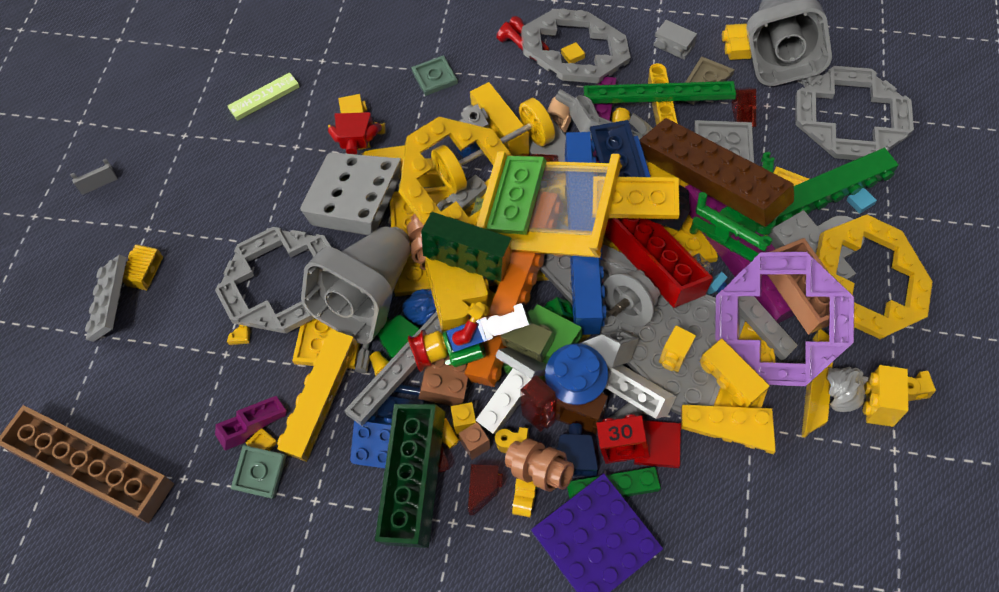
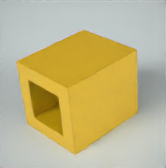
M473 403L451 406L456 436H458V433L476 423Z

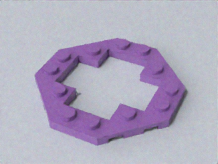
M760 252L746 268L716 295L715 339L719 341L722 338L768 385L807 386L854 343V296L808 252ZM806 274V297H830L829 342L806 341V363L761 362V340H739V296H761L762 275Z

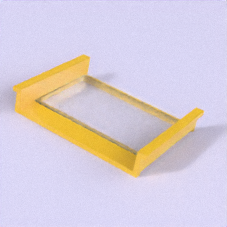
M504 151L497 152L476 226L483 229L487 228L508 156ZM611 154L609 163L546 162L527 235L499 233L512 238L511 251L600 258V251L620 168L622 169L620 154Z

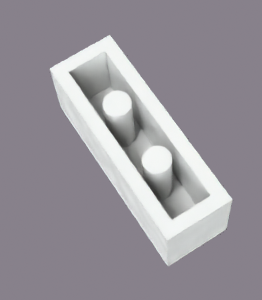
M624 365L613 367L608 371L606 389L656 419L668 416L676 399L675 395Z
M513 368L476 421L491 433H497L509 420L537 379H530Z

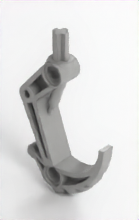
M561 89L555 96L556 100L569 107L570 116L580 132H590V126L613 123L599 117L592 101L586 96L578 95L575 98ZM634 113L632 114L629 123L638 132L631 131L633 137L638 135L640 140L653 128Z

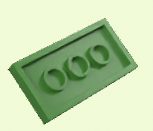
M507 156L487 224V230L496 233L527 235L546 165L544 157Z

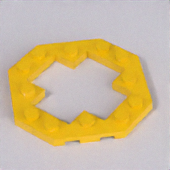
M437 117L407 136L399 193L423 225H425L430 213L435 212L476 226L481 209L468 217L456 201L444 210H439L417 180L432 169L421 153L449 136L460 151L476 142L493 166L498 151H504L508 156L512 155L493 129ZM489 179L484 183L486 186H488Z
M867 214L822 232L819 236L816 255L828 272L853 295L855 283L836 274L842 245L857 251L861 248L863 237H866L894 251L892 268L909 276L905 306L890 300L886 303L883 316L854 302V328L882 339L928 317L933 281L903 231Z

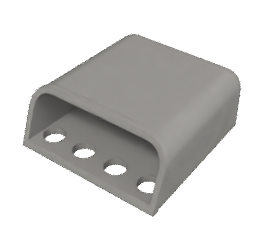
M343 153L327 154L300 210L313 226L362 235L373 233L378 229L398 185L401 174V158Z

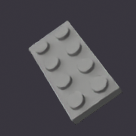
M119 254L113 260H109L105 266L100 267L97 272L98 283L93 290V296L95 297L94 302L89 308L91 316L85 327L87 332L85 340L94 342L113 329L127 259L125 256Z

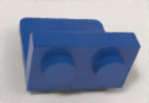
M373 414L363 426L354 421L351 463L385 468L392 416L379 418L376 417V414Z

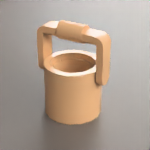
M554 97L547 112L565 133L571 122L569 107Z

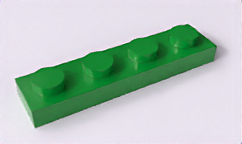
M655 467L606 475L622 497L658 492L661 489ZM598 477L571 481L567 486L569 500Z

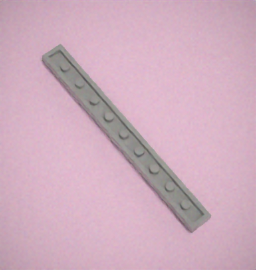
M487 279L488 287L493 283L494 280ZM437 312L427 320L413 337L417 336L421 330H425L427 334L434 331L442 333ZM409 342L402 347L344 410L347 416L361 426L367 422L417 366Z

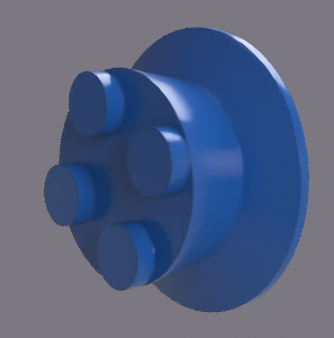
M569 344L559 348L551 355L546 365L545 379L549 390L557 399L567 404L582 405L595 400L603 392L608 380V368L601 354L592 347L584 344Z

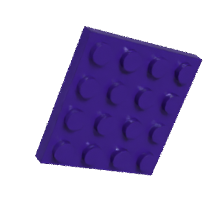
M604 473L531 529L533 535L576 592H611L663 550L658 541Z

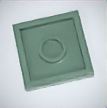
M444 55L411 67L425 96L458 84L457 78Z
M243 445L230 489L275 499L287 455Z

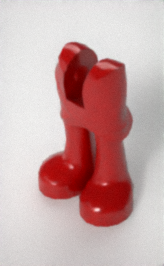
M518 16L512 17L509 23L505 22L501 26L496 38L500 42H506L508 39H511L523 50L522 37L518 34H521L522 26H524L523 20ZM541 40L542 50L549 51V47Z

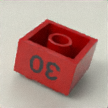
M627 415L622 419L616 420L607 418L602 420V422L596 423L600 450L605 464L650 457L642 415Z

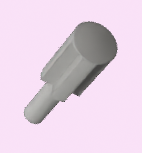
M369 343L363 344L362 349L358 351L355 371L358 373H367L369 356L371 354V351L368 350Z

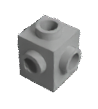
M478 104L475 106L469 105L461 112L462 119L459 120L460 122L489 128L486 120L488 115L484 108L480 109Z

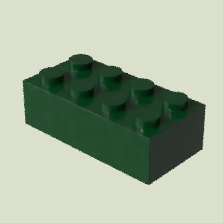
M435 212L430 213L421 230L423 256L430 260L446 263L451 267L464 269L469 273L485 276L490 280L502 281L510 264L511 237Z

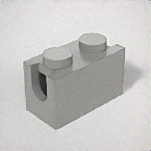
M665 20L655 33V37L658 38L654 42V46L685 60L695 47L697 33Z

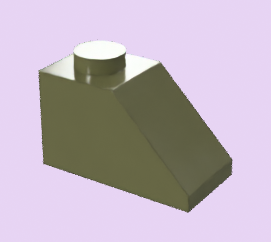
M531 323L500 336L504 346L539 362H543L554 342L551 329L542 324L538 326Z

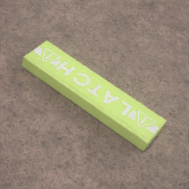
M289 72L228 105V108L238 121L298 89L299 84Z

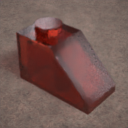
M752 87L735 88L736 98L732 99L735 122H752V127H756V89Z
M471 464L468 498L469 515L474 516L498 495V487L503 486V473H499L498 466Z

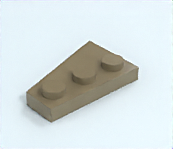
M701 56L685 83L726 81L734 74L735 70ZM700 100L685 101V102H688V103L694 105V104H696V103H697L698 101H700Z

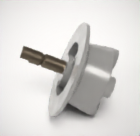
M636 270L626 274L616 273L605 280L603 285L605 287L604 300L610 309L606 313L607 317L612 315L625 324L634 327L644 326L651 321L660 291L645 276L643 271Z

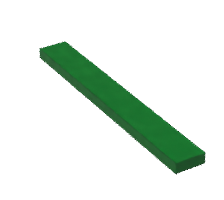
M734 81L584 86V96L588 97L593 104L727 100L736 98Z

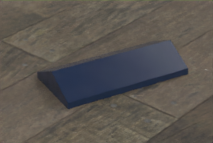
M628 120L590 126L589 129L599 163H609L611 154H620L622 169L620 168L618 177H645Z

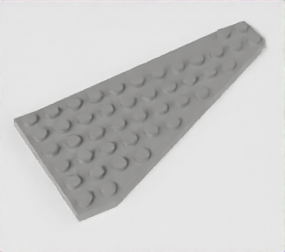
M557 220L556 229L568 230L567 226L561 224V221ZM602 244L601 266H603L604 271L602 286L605 280L613 274H626L638 270L623 253ZM545 254L544 263L539 270L572 304L570 255L557 257L554 254ZM660 294L654 306L653 318L648 324L641 327L627 325L617 317L612 315L607 317L606 315L605 326L601 327L600 335L622 330L639 338L631 362L627 364L635 373L676 396L670 409L672 412L681 415L682 405L714 406L720 386L716 381L717 379L711 373L708 374L703 370L699 361L702 355L718 342L715 339V297L706 294L673 308ZM603 298V305H606V313H607L610 309L608 308V306H607V304H606V302H605V300H604V298ZM740 314L739 337L745 323V320ZM675 326L696 335L679 372L669 371L659 363L663 348Z

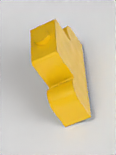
M425 257V270L442 333L466 324L469 319L467 310L472 303L481 302L487 306V291L489 287L486 278L483 279L482 275L469 273L464 269L451 267L446 263L430 260Z

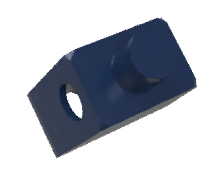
M570 424L569 434L560 435L557 450L564 452L567 456V461L573 463V476L596 477L598 467L592 436L582 435L581 424Z

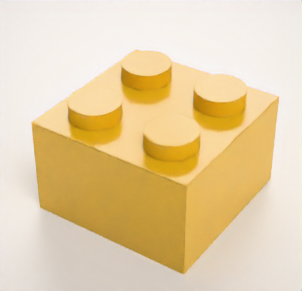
M879 365L864 384L866 401L863 405V414L866 415V423L894 427L908 412V369Z

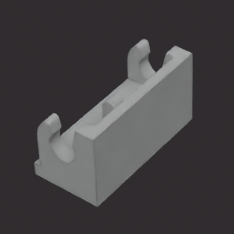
M103 159L105 166L80 177H77L75 173L70 174L74 185L82 195L118 180L112 165L107 159Z

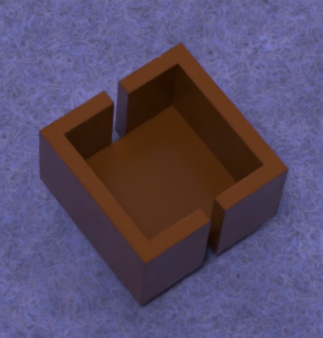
M602 392L595 400L582 405L567 404L558 399L556 402L555 420L568 425L573 423L581 424L582 430L597 435L596 423L603 420L608 396Z

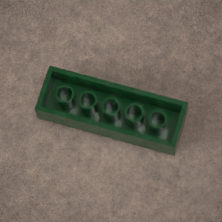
M394 404L375 542L388 546L429 548L445 411L437 405Z

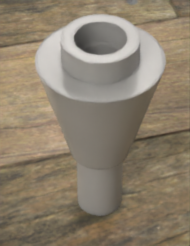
M628 402L615 415L608 418L616 420L622 419L627 415L640 416L643 412Z

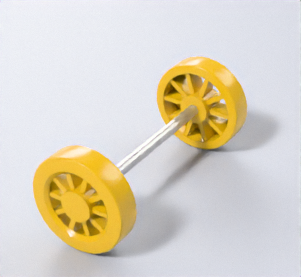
M530 98L519 106V115L524 126L500 138L504 144L518 135L529 131V137L532 141L543 147L554 141L555 129L545 107L537 99ZM441 145L432 150L431 158L443 184L451 193L457 194L467 187L466 177L461 166L484 153L480 149L458 161L454 153L446 145Z

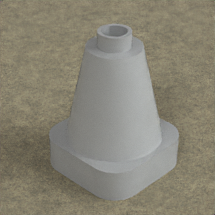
M817 0L761 1L759 11L751 16L746 26L757 79L764 85L776 86L814 76L827 69L832 60L827 17L821 4Z
M381 227L343 251L332 247L322 248L304 268L301 301L304 308L315 319L332 329L354 337L357 343H370L386 324L392 293L410 256L411 248L408 235L398 227Z

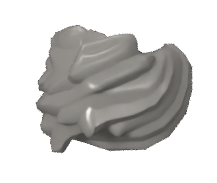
M829 368L827 376L831 385L829 394L834 397V400L830 403L832 409L838 412H851L858 409L864 403V384L868 381V377L863 376L864 373L859 368Z

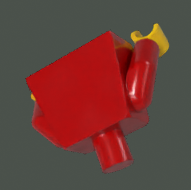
M370 112L335 113L336 125H328V133L335 142L339 143L340 148L346 149L347 154L356 155L357 149L368 147L369 141L376 134L385 133V123L379 124L374 122L373 124Z

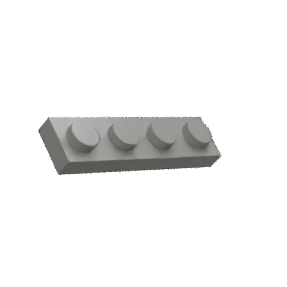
M739 296V314L759 337L767 343V346L773 348L774 353L780 360L786 359L798 345L754 296Z

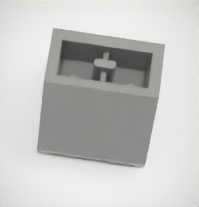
M617 330L601 334L579 344L590 346L598 351L604 358L607 368L611 369L631 362L639 338L625 331Z

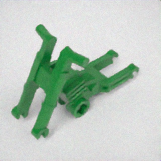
M765 152L761 159L762 167L773 173L775 158H769L771 153ZM705 192L699 193L695 209L696 214L707 219L712 224L694 217L690 228L691 234H697L698 230H700L707 237L750 262L759 253L743 245L739 240L731 238L733 234L762 251H766L767 246L771 245V237L760 236L755 231L762 235L772 233L778 216L769 225L764 227L729 206L723 208L720 212L706 206L707 194Z

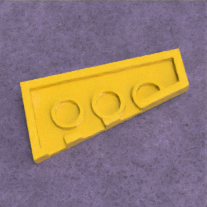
M681 406V429L709 437L715 436L730 443L733 441L744 444L745 447L765 450L766 453H775L773 411L771 408Z

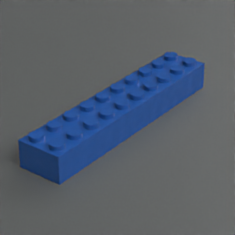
M566 132L565 162L596 163V157H593L595 146L593 140H591L590 132ZM565 171L568 230L592 232L596 219L593 218V179L597 177V174L595 172ZM602 247L600 258L570 256L573 323L582 327V335L600 334L601 327L605 326L606 305H603L605 287L602 286V279L604 277L603 266H601Z

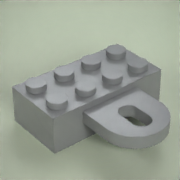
M803 210L775 226L772 233L767 236L772 238L771 244L775 249L805 238L816 254L819 236L822 232L854 219L848 216H835L817 226ZM842 245L836 274L850 281L856 272L846 262L845 258L857 251Z

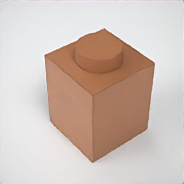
M478 422L458 433L460 442L471 460L491 449L489 439Z

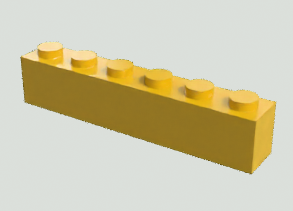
M330 329L328 335L324 336L322 349L313 361L314 367L305 378V387L302 393L297 396L295 410L287 419V428L278 439L277 449L283 454L307 462L358 343L354 337Z

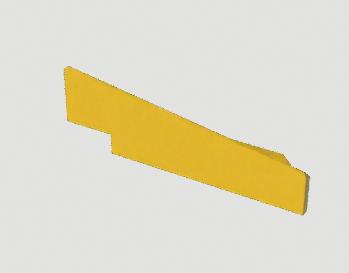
M820 329L813 337V341L829 342V335ZM833 362L806 386L801 437H807L811 432L828 422L829 390L831 385L827 376L828 369L833 368Z

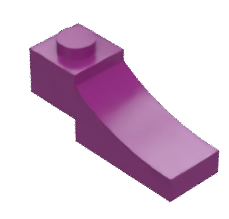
M277 396L240 409L236 411V417L216 424L215 436L226 451L245 443L247 438L261 428L285 417L286 409Z

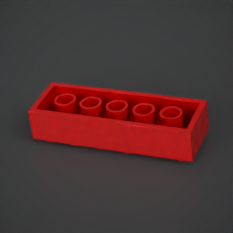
M608 218L605 235L638 270L644 272L645 276L659 289L660 294L673 308L706 295L713 277L661 224L642 218Z

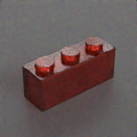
M535 375L520 389L522 415L541 432L544 428H550L556 420V392Z

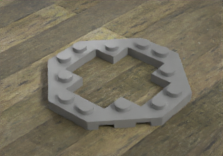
M564 8L553 9L522 26L523 55L536 59L538 65L547 71H554L557 73L556 77L562 81L599 83L606 75L610 76L618 71L620 66L627 65L631 58L626 35L587 11L567 10ZM557 25L585 27L589 29L590 38L608 41L610 56L606 54L595 55V66L590 64L562 63L559 51L542 50L540 34L556 35Z
M833 66L827 73L812 80L810 85L805 88L802 87L796 92L795 125L832 157L856 160L884 147L889 151L912 134L914 130L912 100L906 95L903 97L897 93V88L887 80L882 81L876 76L877 73L873 69ZM835 85L870 88L871 102L890 103L891 128L874 127L872 131L873 141L836 138V123L816 122V98L833 99Z
M272 227L237 244L234 250L235 255L232 261L229 260L223 273L224 278L215 289L233 324L286 334L315 319L304 308L302 301L277 314L274 313L268 300L248 309L236 285L254 276L247 262L281 245L285 247L290 258L309 249L314 257L322 248L331 247L325 236L319 234L312 236L307 235L306 232L295 230L290 232L282 231L281 228Z

